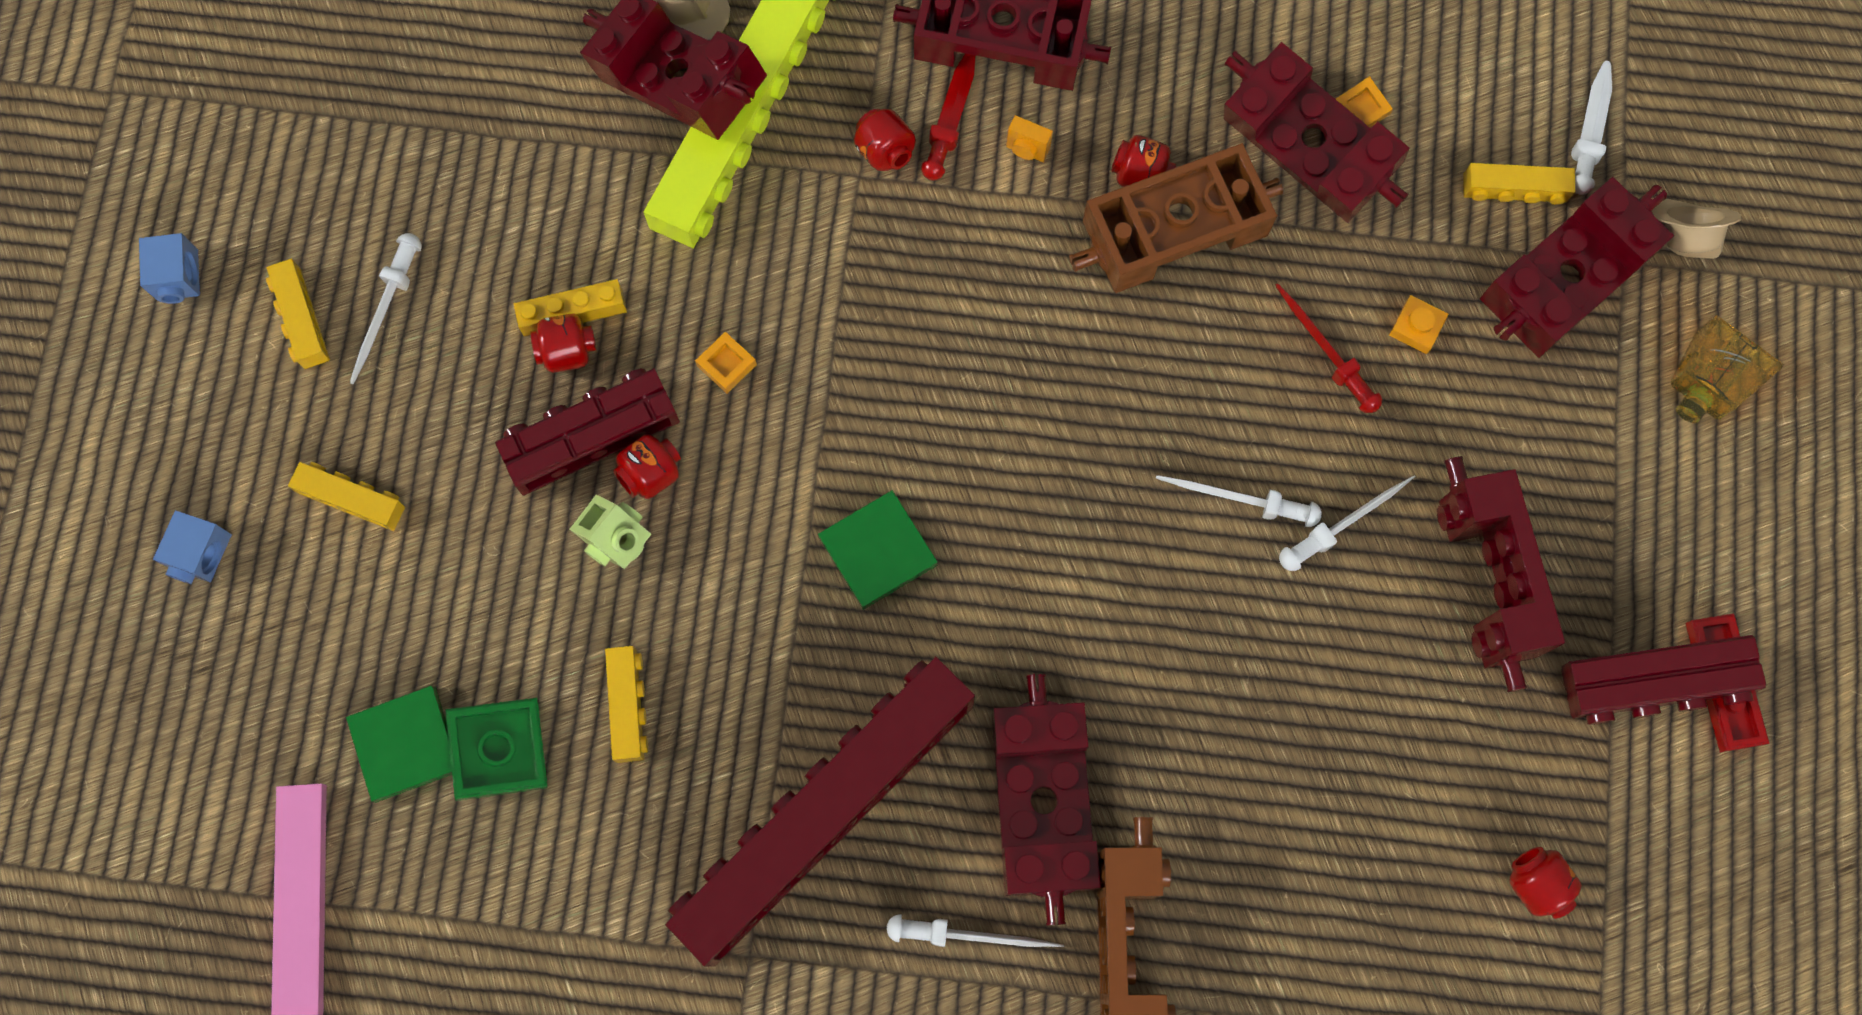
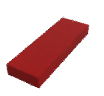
M1734 613L1691 620L1685 623L1691 644L1740 637ZM1756 692L1752 693L1754 701L1735 705H1724L1723 698L1706 700L1720 753L1770 744Z

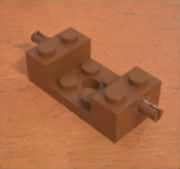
M1243 143L1087 200L1083 224L1091 239V248L1070 254V263L1073 265L1075 272L1098 263L1106 272L1116 294L1153 280L1158 266L1225 241L1229 249L1232 250L1267 237L1277 218L1270 198L1282 195L1283 186L1282 184L1279 185L1280 180L1277 177L1262 183ZM1174 204H1185L1191 209L1192 217L1187 220H1178L1171 215L1169 208Z
M1153 817L1133 818L1135 846H1132L1133 848H1104L1098 852L1101 888L1097 889L1100 1015H1176L1175 1005L1167 1003V995L1128 994V985L1136 984L1135 956L1127 955V937L1134 936L1135 919L1133 907H1126L1125 900H1152L1162 897L1164 887H1170L1171 884L1169 858L1162 859V847L1153 845Z

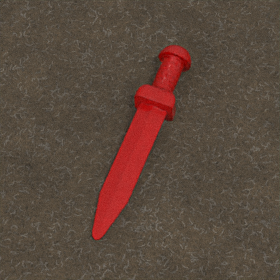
M964 54L954 71L937 125H931L929 144L932 147L928 160L924 161L921 165L922 174L928 180L935 181L943 177L945 174L943 164L947 152L953 151L957 146L959 137L957 128L974 78L975 55Z
M1278 283L1275 284L1294 315L1336 366L1337 370L1334 372L1332 380L1339 386L1345 384L1361 404L1359 407L1360 411L1364 413L1376 412L1382 405V396L1380 393L1375 394L1359 375V362L1354 357L1345 363L1297 302Z

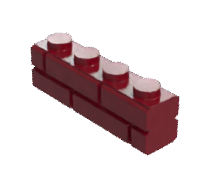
M643 368L633 370L622 378L623 383L608 390L606 387L594 388L585 393L582 397L583 401L569 408L566 405L553 407L543 414L544 419L530 426L522 423L508 428L503 433L504 438L496 441L495 444L513 484L522 496L619 452L646 434L653 436L680 423L655 368L647 372Z
M1753 635L1569 661L1561 669L1571 717L1573 719L1586 717L1587 725L1615 721L1614 713L1632 711L1634 719L1660 715V706L1677 704L1679 712L1707 708L1706 700L1723 698L1724 705L1754 701L1752 693L1766 688L1762 664L1759 662L1760 656L1756 639Z

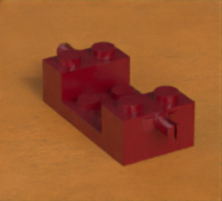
M620 0L609 16H605L594 9H588L589 15L585 13L583 16V23L597 31L580 53L602 82L716 140L720 139L745 104L751 102L750 98L754 99L755 91L767 77L763 67L747 44L719 31L715 33L710 41L673 24L659 3L654 0ZM683 68H688L682 77L673 78L676 72Z
M922 0L920 9L896 4L893 14V22L916 26L914 32L915 60L954 67L957 52L1035 67L1033 83L1071 91L1074 89L1077 71L1083 64L1084 59L1108 64L1112 47L1088 43L1086 29L1092 0ZM998 12H1007L1015 20L1009 25L1002 26L995 23L992 17Z
M1280 42L1265 60L1257 63L1255 66L1241 56L1237 50L1232 53V57L1229 56L1225 66H1228L1240 76L1242 82L1238 90L1224 104V120L1333 212L1349 223L1377 192L1392 203L1395 208H1398L1409 194L1390 180V177L1404 163L1410 147L1378 121L1370 128L1311 79L1313 67L1283 42ZM1315 128L1322 131L1326 138L1324 144L1316 148L1305 145L1302 140V134L1308 129Z
M1611 177L1586 199L1570 218L1528 255L1524 254L1495 279L1479 298L1501 320L1498 325L1494 326L1496 335L1508 327L1499 337L1500 339L1506 341L1512 334H1515L1538 358L1544 355L1674 237L1652 212L1656 206L1667 198L1666 191L1663 190L1652 200L1651 198L1662 188L1659 185H1653L1647 193L1638 199L1614 177ZM1569 265L1574 267L1579 273V282L1565 280L1560 272L1561 266Z
M1453 457L1444 461L1451 486L1449 487L1450 492L1439 501L1440 506L1437 508L1438 522L1441 529L1447 531L1450 542L1484 537L1482 553L1486 564L1489 567L1492 566L1496 580L1494 584V597L1497 605L1501 608L1473 626L1474 632L1471 637L1473 650L1478 658H1482L1484 669L1495 666L1502 667L1508 689L1507 692L1523 690L1527 688V685L1525 684L1520 662L1536 659L1565 644V639L1516 469L1468 478L1463 457Z
M1035 674L1026 676L1029 702L1018 707L994 708L992 712L1005 896L1036 895L1045 897L1046 926L1055 925L1054 906L1056 907L1057 925H1064L1066 922L1063 896L1072 892L1093 891L1101 888L1097 841H1093L1086 766L1085 752L1089 747L1085 702L1059 704L1047 701L1046 675H1037V692ZM1042 788L1050 790L1056 797L1054 811L1048 814L1036 812L1031 805V795L1034 791Z

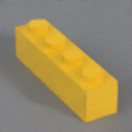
M1470 163L1463 173L1464 198H1472L1475 201L1498 199L1500 202L1522 200L1525 203L1542 201L1550 202L1554 205L1564 204L1576 192L1575 168Z
M292 258L266 267L269 275L266 278V282L270 291L275 293L276 300L273 301L277 314L279 316L282 315L284 323L281 324V329L285 338L290 340L291 347L288 348L292 361L294 363L298 362L304 369L330 361L301 268Z
M618 279L513 303L518 328L524 337L529 336L530 331H536L538 322L543 318L576 314L584 323L627 313L623 291Z
M299 462L288 484V487L294 492L388 530H395L406 508L398 501L399 496L388 491H384L383 494L375 492L374 486L363 481H359V484L350 482V477L335 471L334 475L325 472L326 468L317 463L310 462L307 465Z
M634 646L606 648L612 760L616 763L645 760L644 753L648 752L649 746L648 738L643 736L642 725L647 723L646 710L641 708L640 697L645 696L643 680L639 681V670L643 669L642 654L637 653Z

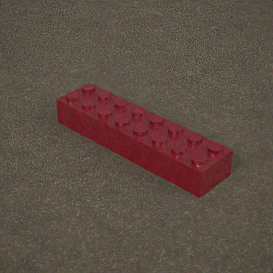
M937 657L928 665L923 660L918 662L904 677L903 680L906 682L904 688L896 696L891 692L887 693L872 708L873 719L863 729L855 725L838 742L841 751L832 760L828 761L825 757L820 759L806 773L804 777L808 780V783L796 795L790 790L771 808L775 816L763 828L758 824L752 826L737 842L741 849L730 860H726L724 857L720 858L703 875L707 883L696 894H691L690 891H687L670 907L668 912L673 917L665 926L704 967H715L973 709L975 694Z

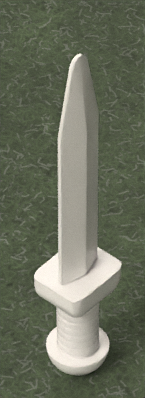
M1609 61L1603 62L1591 86L1581 138L1577 140L1571 152L1573 160L1578 161L1575 172V193L1579 195L1587 194L1594 188L1595 181L1592 179L1594 165L1599 163L1606 152V146L1601 144L1612 93L1611 63Z
M405 233L397 238L396 242L399 243V247L390 267L385 266L379 274V277L387 286L361 346L350 380L351 384H354L370 353L396 288L407 291L410 280L406 275L415 252L421 251L422 248L420 239L414 234Z
M1414 475L1384 491L1332 527L1328 528L1322 522L1310 532L1308 538L1291 549L1288 547L1283 548L1279 556V561L1283 568L1289 571H1297L1301 569L1300 563L1318 551L1322 553L1331 549L1337 543L1334 535L1391 498L1416 476Z
M1156 476L1158 480L1183 488L1264 507L1262 515L1264 519L1272 520L1279 515L1305 522V527H1312L1318 524L1322 517L1321 509L1316 503L1311 501L1310 505L1285 500L1282 499L1280 492L1271 489L1267 498L1262 499L1192 481Z
M902 914L893 916L888 921L886 928L890 939L898 943L900 938L926 940L935 946L945 947L946 938L1026 947H1064L1062 944L1029 937L947 929V919H937L933 922L902 919Z

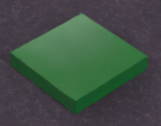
M893 490L818 533V538L863 610L938 566L936 558Z
M431 685L346 717L371 802L377 803L452 775L447 721L436 687Z
M537 698L445 709L455 801L546 789L548 787Z

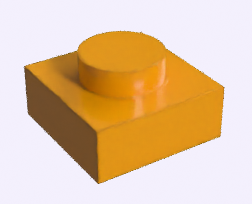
M1370 76L1336 98L1338 102L1369 127L1389 116L1393 110Z
M1015 115L1008 128L1006 147L1012 149L1013 153L1020 158L1026 160L1036 159L1044 163L1050 151L1053 131Z
M1410 295L1389 336L1427 354L1431 350L1449 314Z
M724 332L695 360L697 367L726 394L757 365L756 359L727 332Z

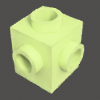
M595 495L569 529L588 544L584 552L604 567L610 561L623 569L641 554L645 542L651 536V533L639 524L643 517L636 510L624 502H621L618 506L599 495Z

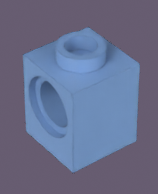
M182 233L139 238L140 286L157 301L168 304L180 303L187 297L200 296L198 249Z
M175 510L153 560L168 567L165 575L176 580L192 584L196 577L211 583L232 534L217 524Z

